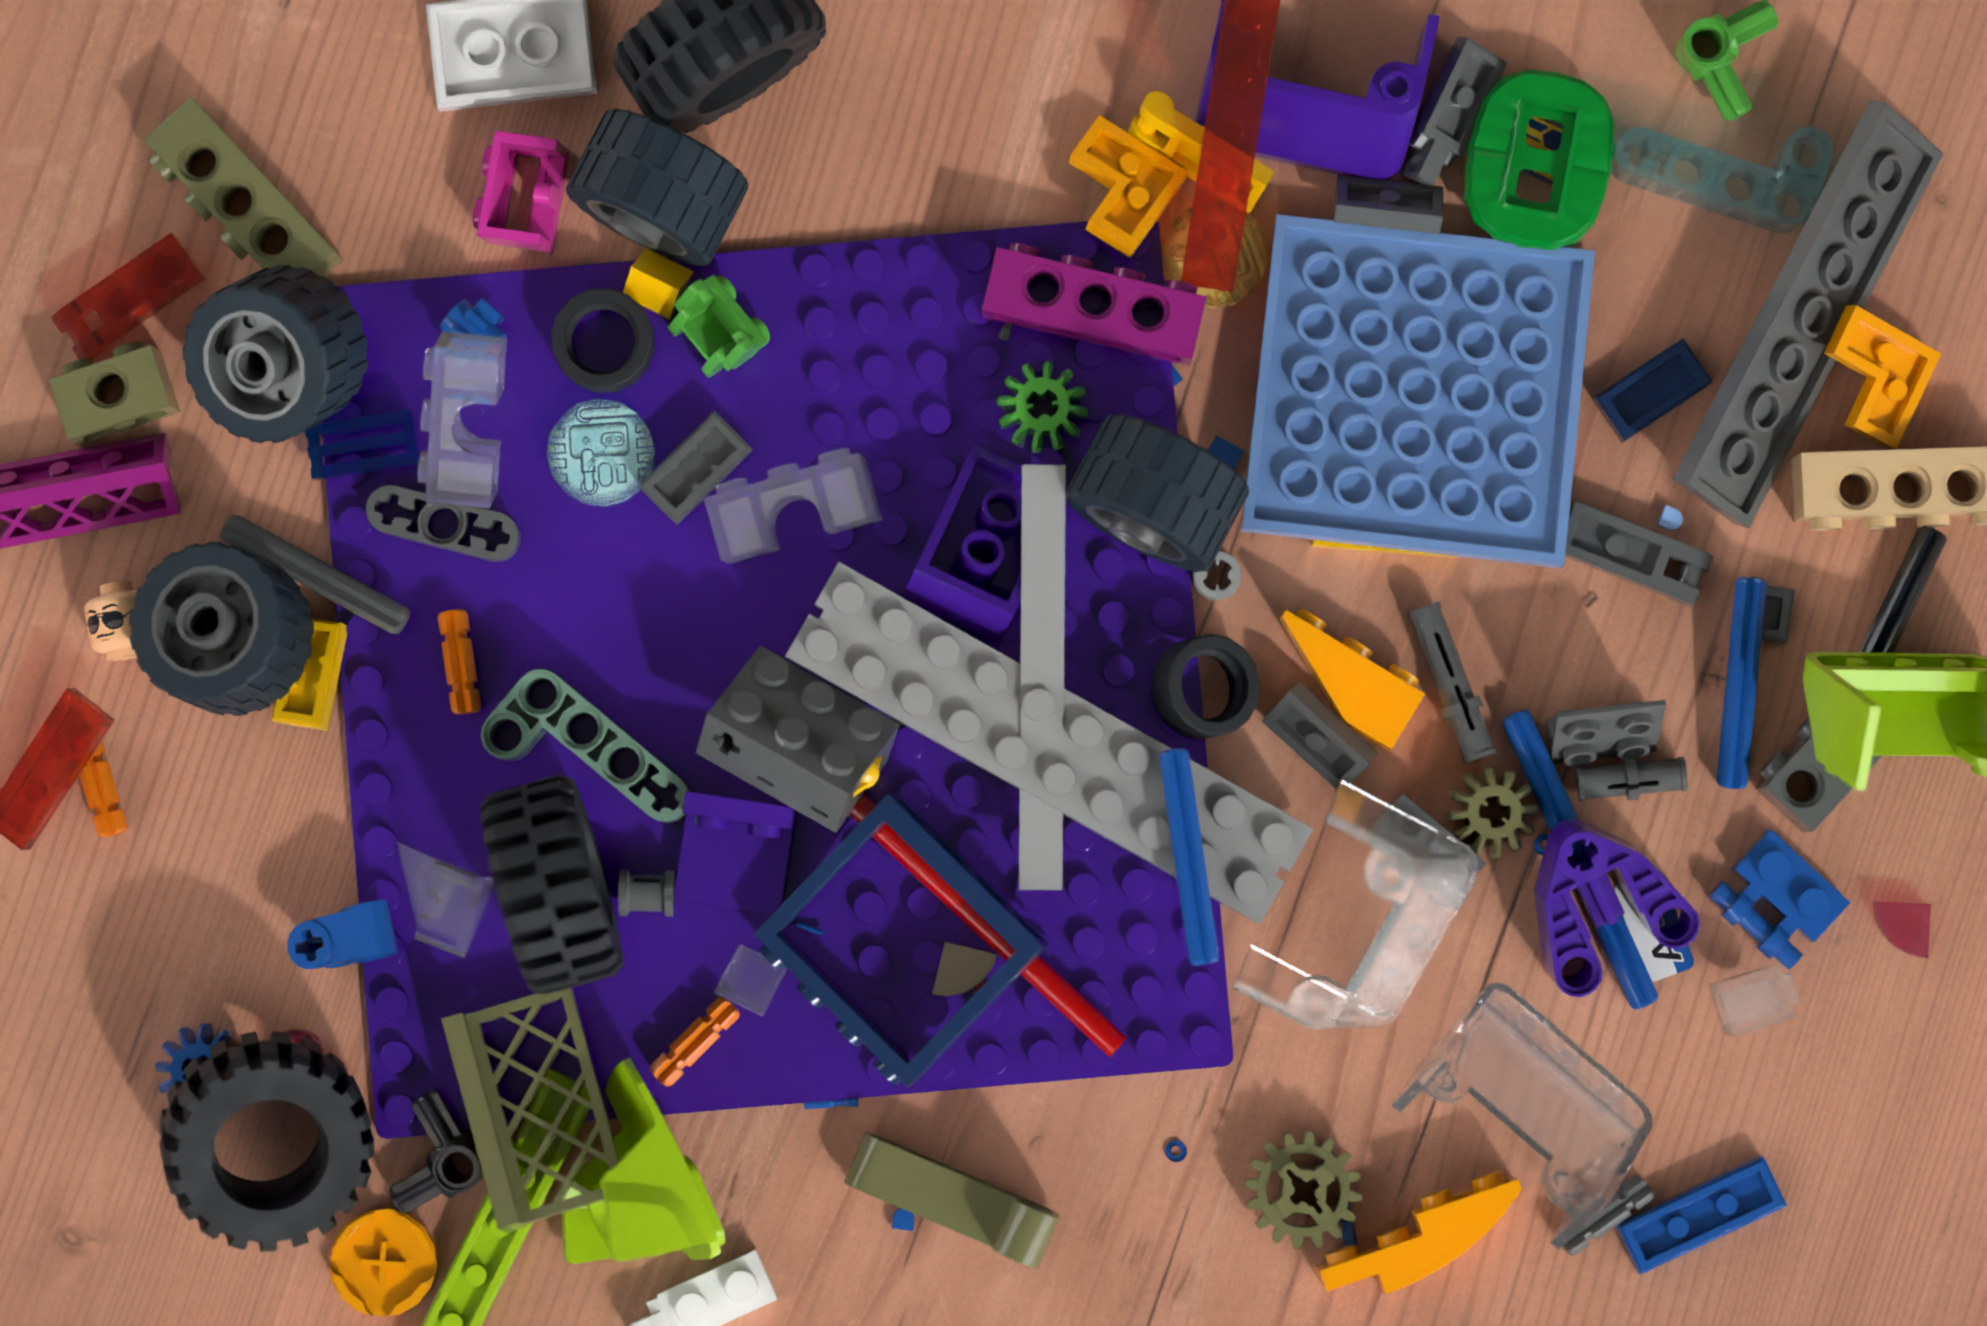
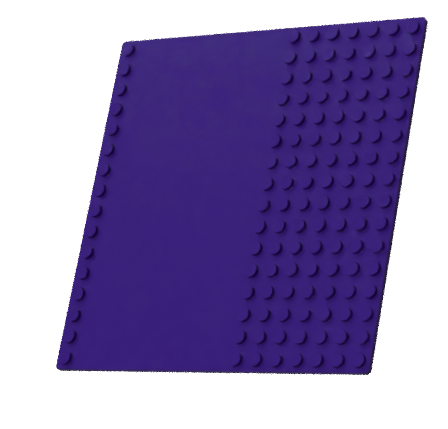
M1088 221L715 253L711 263L704 266L689 265L688 263L679 262L668 257L667 259L694 272L686 289L697 280L701 279L704 281L713 274L715 277L724 276L735 288V301L748 317H757L767 326L770 334L769 343L735 370L732 368L727 371L723 368L712 377L707 378L701 370L702 366L707 362L703 355L684 332L674 337L667 329L669 324L678 315V310L675 309L669 320L641 306L654 330L655 352L649 369L635 384L619 392L596 393L581 388L564 374L552 352L551 330L558 312L572 297L589 289L610 288L623 293L630 268L636 260L335 286L349 298L351 306L355 312H358L363 323L361 326L367 338L366 359L368 364L366 373L362 377V385L358 393L350 399L351 402L339 412L322 421L332 564L334 568L405 606L410 611L409 620L402 632L394 634L383 630L336 604L337 622L347 625V639L341 663V681L358 902L361 904L376 900H387L399 952L393 956L363 963L376 1132L380 1137L390 1139L427 1135L412 1109V1102L434 1089L441 1092L462 1131L471 1128L441 1019L459 1013L470 1014L537 993L529 989L526 979L522 975L509 932H507L488 860L489 856L483 835L484 829L481 823L482 812L480 805L492 792L559 774L575 780L576 786L581 793L582 801L585 804L608 882L624 957V966L615 976L572 987L609 1120L618 1119L605 1092L607 1081L615 1067L628 1058H631L662 1115L1224 1067L1232 1062L1233 1045L1220 903L1210 898L1219 959L1211 964L1192 965L1188 956L1177 879L1064 815L1062 890H1019V790L899 723L900 726L887 763L880 771L877 782L868 788L865 794L878 804L887 794L897 793L1050 943L1040 954V957L1127 1037L1110 1057L1020 975L917 1083L908 1088L901 1081L898 1085L892 1084L874 1066L877 1057L863 1043L856 1047L837 1030L835 1024L839 1019L825 1005L818 1009L804 998L797 989L801 981L787 967L782 971L778 970L760 953L759 948L763 943L754 933L772 914L675 899L673 917H665L663 912L630 911L627 917H619L618 886L620 868H628L631 874H664L666 870H675L676 883L686 815L679 821L672 823L660 822L648 816L548 731L530 753L522 759L515 761L502 760L489 754L481 740L482 726L486 719L517 682L529 671L536 669L548 670L566 681L681 777L690 787L691 792L789 807L696 754L707 713L759 646L789 661L785 656L808 615L811 614L819 619L822 611L815 606V603L838 562L902 597L973 443L1019 465H1066V486L1069 487L1104 418L1109 415L1122 414L1140 418L1178 434L1172 362L1012 325L1009 339L1004 341L999 339L998 335L1005 323L982 318V307L996 248L1008 250L1010 243H1020L1041 250V258L1061 262L1062 255L1084 258L1093 262L1092 270L1113 274L1115 267L1135 270L1146 275L1144 282L1165 287L1158 221L1155 222L1131 258L1085 230ZM1047 277L1034 279L1027 288L1030 297L1038 302L1051 301L1059 291L1056 283ZM1098 289L1086 291L1079 300L1081 307L1087 313L1093 315L1104 313L1111 305L1108 295ZM484 298L504 317V320L498 327L506 333V338L495 353L484 363L479 364L470 356L466 363L462 365L441 345L448 336L439 327L446 315L463 299H467L476 306ZM1141 302L1132 310L1134 320L1144 327H1153L1163 318L1161 309L1153 302ZM595 310L585 315L576 324L572 335V349L577 360L586 368L597 372H609L623 366L631 357L635 346L634 331L629 321L621 314L611 310ZM1050 361L1053 363L1051 379L1057 381L1064 370L1069 369L1073 372L1070 383L1065 387L1066 391L1076 386H1083L1085 388V396L1070 404L1087 408L1088 415L1086 419L1068 418L1080 429V435L1074 439L1060 430L1059 434L1063 442L1062 450L1055 451L1048 436L1043 437L1041 453L1037 454L1032 452L1034 436L1028 434L1024 442L1019 446L1012 443V437L1019 429L1020 424L1007 429L1001 428L999 420L1004 415L1015 412V410L998 407L997 398L1004 395L1017 397L1005 386V380L1008 376H1011L1024 385L1026 381L1022 373L1023 365L1029 363L1034 370L1035 377L1039 378L1042 377L1044 362ZM1049 396L1042 401L1032 398L1028 403L1033 404L1031 416L1036 419L1042 414L1053 417L1057 412L1052 411V402L1054 400ZM582 408H588V409H583V410H581V412H580V414H579L580 418H581L582 420L587 421V422H582V421L578 418V412H579V410L582 409ZM628 408L638 414L584 419L581 416L583 411ZM714 411L753 449L677 526L640 488L634 492L630 488L629 492L626 491L622 496H620L621 494L617 497L615 495L609 501L610 495L606 502L604 495L602 504L600 496L597 494V502L593 496L599 489L598 483L594 478V473H596L595 458L628 455L630 452L628 425L624 422L587 423H590L592 420L629 418L632 420L634 417H637L640 420L634 425L636 434H643L646 438H637L636 447L651 453L637 454L638 464H645L642 468L638 469L637 476L640 481L638 483L634 482L638 486L647 478L640 477V470H652L653 472ZM574 415L577 421L585 424L574 425L568 429L571 457L581 459V472L584 475V481L581 484L580 491L584 494L583 496L578 492L575 493L573 488L570 489V492L563 488L569 483L568 473L562 474L560 469H568L567 458L556 459L551 457L567 454L566 443H556L560 439H566V430L563 426L569 425V423H566L564 420L568 416H571V419L574 420ZM611 424L626 425L628 452L626 454L595 456L593 450L584 449L581 452L580 458H575L572 455L571 429L573 427ZM637 425H646L650 431L637 432ZM563 430L564 437L551 438L554 431ZM652 439L654 446L638 447V440ZM564 445L565 452L549 453L550 446ZM588 450L593 453L594 471L583 472L582 455L583 452ZM654 454V461L639 462V455ZM565 460L566 467L551 468L550 461ZM601 463L598 467L599 484L602 487H610L613 484V468L609 463ZM605 464L611 467L612 482L610 485H602L600 481V467ZM616 464L617 484L627 483L626 464ZM618 466H624V482H619ZM585 473H592L593 489L591 491L586 489ZM566 475L567 482L558 483L554 476ZM595 483H596V485H597V490L595 491V493H593V494H586V493L583 491V484H584V489H585L586 492H588V493L593 492V491L595 490ZM386 485H395L500 512L509 516L519 527L521 533L520 547L510 559L503 562H491L386 535L374 528L369 522L366 514V504L370 495L376 489ZM392 496L389 504L380 503L378 512L386 516V525H392L395 517H401L414 522L409 532H419L418 517L426 502H417V512L401 507L398 504V496ZM1065 500L1064 689L1171 749H1187L1190 760L1208 769L1205 739L1185 737L1168 727L1155 708L1151 692L1153 670L1161 655L1176 642L1196 637L1190 570H1183L1162 563L1120 543L1084 520ZM450 509L437 510L429 520L431 534L439 539H447L453 536L459 526L456 513ZM469 515V531L461 545L471 546L470 535L486 540L489 543L488 551L492 552L496 551L498 544H508L510 536L502 531L503 523H495L493 530H484L473 525L478 516ZM1021 600L999 644L933 614L1020 663ZM453 609H464L468 613L470 631L466 632L467 638L472 639L477 682L473 683L474 689H479L481 701L480 711L464 715H456L451 711L449 693L453 692L452 686L447 685L441 642H445V635L440 634L438 624L439 613ZM1197 656L1187 662L1182 673L1181 688L1184 700L1191 711L1203 718ZM541 680L535 683L529 693L532 706L540 710L549 708L556 700V687L550 680ZM588 714L575 718L570 727L572 739L578 744L590 743L595 739L598 733L596 719ZM504 722L495 731L494 739L496 745L502 751L513 750L519 745L522 732L516 722ZM625 748L614 754L611 768L616 777L621 779L630 778L639 769L640 760L633 749ZM652 766L647 779L634 788L633 792L639 796L642 788L646 787L658 797L659 801L655 808L659 812L664 807L675 810L679 805V802L674 797L678 790L677 786L674 784L671 788L665 789L655 783L651 777L659 773V770ZM796 811L782 904L855 829L858 823L850 816H846L845 821L835 833ZM873 837L781 932L910 1061L973 997L974 988L951 996L932 994L945 941L997 954ZM795 923H804L824 930V933L819 935L796 927ZM1000 955L997 956L992 970L986 976L987 980L1006 962ZM721 996L727 998L738 1009L740 1013L739 1018L726 1031L722 1029L719 1032L720 1037L691 1067L686 1065L682 1069L684 1074L673 1085L666 1087L661 1084L649 1070L650 1065L662 1053L668 1054L671 1051L669 1046L699 1016L703 1018L707 1014L705 1010L716 998ZM563 1000L542 1005L531 1026L557 1039L568 1020ZM529 1010L512 1015L524 1021ZM505 1018L481 1024L487 1046L505 1055L520 1026ZM527 1031L512 1059L538 1073L553 1044ZM570 1032L564 1044L576 1050L572 1032ZM562 1049L550 1067L575 1080L578 1079L582 1072L579 1058ZM489 1054L495 1072L501 1060ZM508 1065L498 1083L501 1098L519 1107L534 1078ZM533 1100L531 1101V1103H530L528 1109L526 1110L527 1112H528V1110H529V1108H530V1106H531ZM503 1106L509 1125L515 1112ZM589 1110L584 1122L596 1121L593 1110ZM522 1117L517 1128L521 1126L525 1117Z

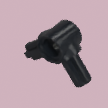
M437 1089L426 1092L412 1102V1109L435 1148L428 1152L427 1166L391 1185L389 1189L391 1200L394 1206L402 1213H409L441 1194L452 1198L459 1193L468 1191L484 1178L471 1128L462 1131L444 1097ZM454 1152H461L471 1159L473 1164L472 1175H463L454 1168L452 1163Z

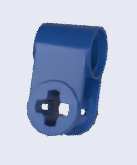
M376 900L349 906L339 910L337 913L304 921L294 927L287 941L291 960L303 969L340 968L350 964L386 958L399 953L387 900Z

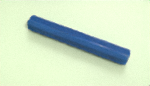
M1742 576L1738 577L1735 582L1716 779L1719 786L1728 789H1743L1747 786L1767 587L1766 581L1758 577Z
M1185 748L1164 750L1160 753L1159 761L1189 961L1192 965L1196 966L1211 964L1218 961L1219 953L1189 752Z

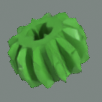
M1044 362L1042 377L1039 378L1035 377L1032 366L1027 363L1022 366L1023 377L1026 381L1024 385L1011 376H1008L1005 380V386L1017 397L999 396L997 398V406L1002 409L1015 410V412L1004 415L999 420V424L1002 429L1020 424L1019 429L1012 437V443L1016 446L1022 444L1028 434L1034 436L1032 441L1033 453H1041L1043 437L1048 436L1055 451L1062 450L1063 442L1059 434L1060 430L1074 439L1080 435V429L1068 418H1087V408L1070 404L1085 396V388L1083 386H1076L1067 391L1065 390V387L1073 377V372L1069 369L1064 370L1057 381L1051 379L1053 373L1052 362ZM1049 396L1054 400L1052 402V411L1057 412L1053 417L1042 414L1036 419L1031 416L1033 404L1028 403L1032 398L1042 401Z

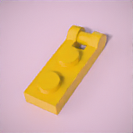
M1161 91L1148 93L1139 108L1140 113L1134 116L1130 123L1128 133L1189 171L1187 177L1249 215L1275 171L1259 162L1254 156L1244 153L1220 138L1209 128L1196 123L1175 110L1174 102L1167 94Z

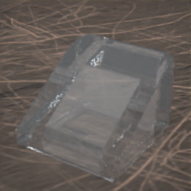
M739 944L714 993L763 1017L788 968L785 967L780 971L769 963L763 955Z

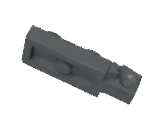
M1468 37L1456 38L1413 128V134L1409 142L1413 149L1410 151L1402 171L1403 176L1416 184L1434 186L1443 166L1450 167L1456 157L1464 156L1471 137L1473 122L1480 109L1483 96L1500 80L1506 67L1504 60Z

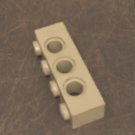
M1987 447L1803 452L1791 458L1794 522H1810L1811 531L1843 529L1842 520H1863V529H1887L1896 527V519L1917 518V527H1943L1950 525V517L1970 516L1971 525H1987ZM1951 474L1961 475L1967 480L1970 493L1966 501H1958L1950 495L1947 483ZM1897 476L1908 477L1915 484L1916 497L1912 503L1902 502L1895 495L1893 485ZM1843 478H1853L1862 486L1863 498L1859 505L1849 504L1842 498L1839 489Z

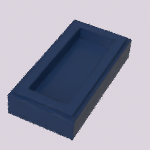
M1682 338L1595 396L1592 400L1621 443H1623L1709 386L1713 381Z

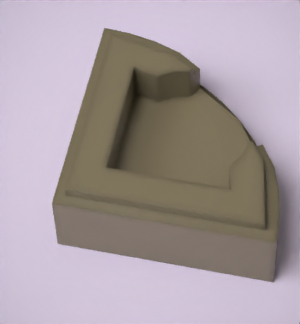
M945 941L932 994L951 996L974 988L990 973L998 954Z

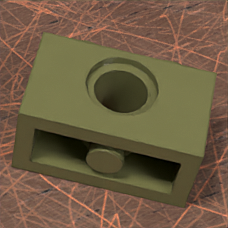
M142 341L127 343L113 349L112 358L94 364L91 358L73 361L61 367V375L48 379L67 439L81 446L181 412L162 353L151 345L144 347ZM112 378H122L125 385L123 396L115 403L106 404L102 398L103 386Z

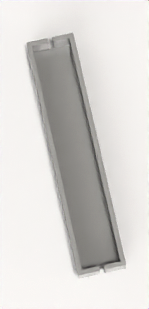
M838 562L815 603V606L822 611L819 619L811 614L808 615L785 656L789 661L1018 790L1021 789L1062 812L1064 816L1177 879L1159 761L1160 753L1171 748L1064 689V735L1028 750L1026 743L1020 738V663ZM1037 688L1025 695L1022 708L1029 719L1038 722L1044 721L1053 714L1055 701L1047 690ZM1190 760L1210 898L1254 923L1261 924L1284 883L1283 880L1275 876L1278 869L1290 872L1313 828Z

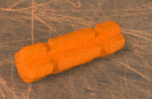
M464 609L443 611L438 615L440 634L445 635V642H441L447 685L452 686L453 692L449 693L451 711L456 715L475 713L480 711L481 701L479 689H474L473 683L477 682L472 639L467 638L466 632L470 631L468 613Z
M97 733L78 736L71 740L70 746L75 761L80 762L82 766L78 768L89 809L95 810L96 816L92 817L97 835L108 838L121 834L127 830L128 825L123 809H118L116 803L120 802L109 763L102 759L105 749L101 736Z
M723 996L716 998L705 1010L707 1014L703 1018L699 1016L669 1046L671 1051L668 1054L662 1053L650 1065L649 1070L661 1084L666 1087L673 1085L684 1074L682 1069L686 1065L691 1067L720 1037L719 1032L722 1029L726 1031L739 1018L740 1013L738 1009L727 998Z

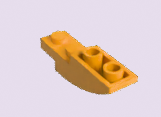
M1496 1171L1471 1180L1473 1189L1453 1196L1451 1188L1421 1197L1422 1207L1411 1210L1417 1232L1409 1234L1406 1226L1376 1236L1378 1245L1358 1252L1356 1245L1351 1244L1326 1253L1327 1263L1316 1266L1324 1289L1328 1292L1376 1275L1381 1290L1385 1294H1389L1440 1270L1472 1247L1507 1212L1522 1191L1519 1179L1514 1176L1504 1178L1502 1171Z

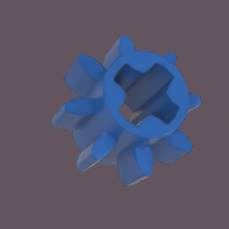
M484 298L476 306L467 299H463L446 315L440 324L439 329L448 336L441 345L462 365L466 363L470 356L479 364H482L495 353L506 338V333L498 327L504 320V317Z

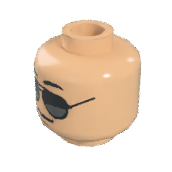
M132 581L113 582L99 586L101 596L90 599L84 606L91 648L97 653L106 654L107 662L137 658L135 651L131 647V625H129L130 612H133L135 604L134 598L138 590H133Z

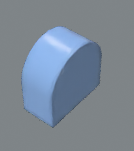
M1665 505L1657 526L1666 530H1675L1682 524L1683 516L1679 510Z

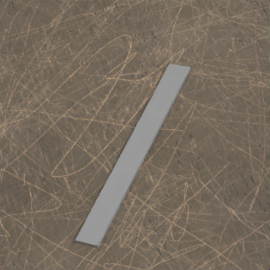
M1022 465L1020 738L1026 743L1028 751L1064 735L1066 465ZM1037 688L1047 690L1055 701L1053 714L1048 719L1039 722L1029 719L1022 708L1025 695ZM1019 789V890H1062L1063 813Z

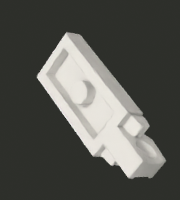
M754 1249L659 1292L656 1298L646 1302L651 1314L627 1326H721L778 1300V1296L757 1249Z

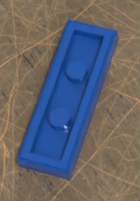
M1759 1156L1626 1218L1616 1228L1637 1272L1641 1275L1786 1207L1787 1204L1765 1158Z

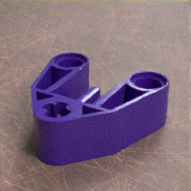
M1569 819L1558 823L1548 835L1534 887V897L1545 971L1563 993L1572 997H1583L1597 989L1602 980L1603 970L1601 962L1590 942L1592 937L1572 898L1571 890L1578 889L1596 927L1606 923L1611 925L1618 921V917L1625 914L1606 874L1614 870L1628 901L1634 906L1641 923L1660 944L1667 948L1678 949L1690 944L1699 932L1700 920L1695 909L1631 842L1582 821ZM1580 840L1582 842L1580 845L1582 854L1573 858L1571 856L1574 853L1572 844ZM1672 908L1680 909V916L1676 924L1666 929L1659 928V921L1664 912ZM1574 957L1584 958L1583 967L1576 975L1570 977L1562 976V968L1569 959Z

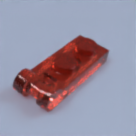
M169 233L62 307L52 316L51 320L60 333L67 332L75 344L72 350L79 360L86 358L93 360L102 354L113 342L205 280V278L173 233ZM96 311L104 324L92 332L84 320L89 314Z

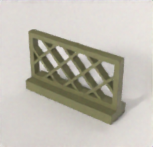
M572 987L546 995L536 993L466 1015L459 1013L442 1018V1024L498 1229L507 1233L527 1227V1224L605 1201L602 1188L590 1191L574 1182L589 1153L607 1162L609 1170L620 1159ZM563 1000L568 1020L557 1039L531 1026L542 1005ZM529 1010L524 1021L512 1015ZM505 1018L520 1026L504 1055L487 1046L481 1024ZM527 1031L553 1044L538 1073L512 1059ZM570 1032H572L576 1050L564 1044ZM561 1049L579 1058L582 1072L571 1091L545 1077ZM489 1054L501 1060L495 1072ZM508 1065L534 1078L519 1107L500 1096L498 1083ZM542 1083L567 1096L552 1125L526 1111ZM585 1083L590 1101L579 1096ZM575 1101L593 1110L596 1125L586 1143L560 1130ZM503 1106L515 1112L509 1125ZM522 1117L549 1130L533 1159L515 1150L512 1135ZM556 1135L582 1148L567 1177L541 1164ZM599 1135L605 1154L593 1148ZM518 1158L530 1164L523 1177ZM537 1169L563 1182L551 1204L531 1209L526 1188ZM570 1187L583 1193L564 1200Z

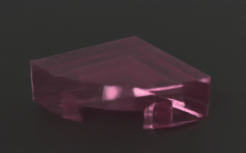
M1873 901L1874 916L1884 937L1895 948L1908 955L1928 958L1931 904Z

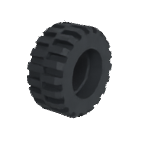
M662 0L659 6L647 12L638 20L639 23L635 27L630 28L624 34L623 41L619 42L615 48L614 68L645 116L667 124L680 132L689 133L696 130L699 126L713 123L719 117L739 109L744 103L758 97L775 82H779L790 74L789 71L808 58V54L820 45V39L825 37L826 16L815 0Z
M559 774L490 793L480 805L484 841L507 932H509L515 956L518 959L520 970L526 979L529 989L546 995L615 976L624 966L621 938L601 856L585 804L582 801L581 793L576 786L575 780Z
M256 1031L240 1034L242 1041L240 1045L228 1048L225 1040H222L209 1047L212 1057L204 1063L200 1058L195 1057L184 1068L186 1074L184 1082L174 1081L167 1094L169 1106L168 1109L161 1111L159 1123L161 1134L159 1145L165 1178L170 1193L174 1194L177 1198L178 1208L188 1220L196 1218L200 1231L212 1239L218 1238L220 1233L226 1235L228 1246L245 1250L248 1241H255L259 1244L260 1252L277 1251L278 1241L291 1239L294 1248L309 1243L306 1233L316 1228L323 1235L337 1225L334 1214L339 1209L344 1213H350L359 1201L355 1190L357 1186L361 1188L367 1186L372 1172L368 1159L374 1156L375 1140L370 1127L372 1123L360 1088L353 1075L347 1074L343 1062L333 1053L322 1054L319 1044L305 1037L300 1040L299 1044L293 1043L289 1033L272 1031L271 1040L259 1041ZM264 1100H282L299 1105L309 1111L317 1124L318 1140L306 1161L291 1173L277 1179L253 1181L237 1177L219 1164L215 1155V1138L228 1118L241 1108Z

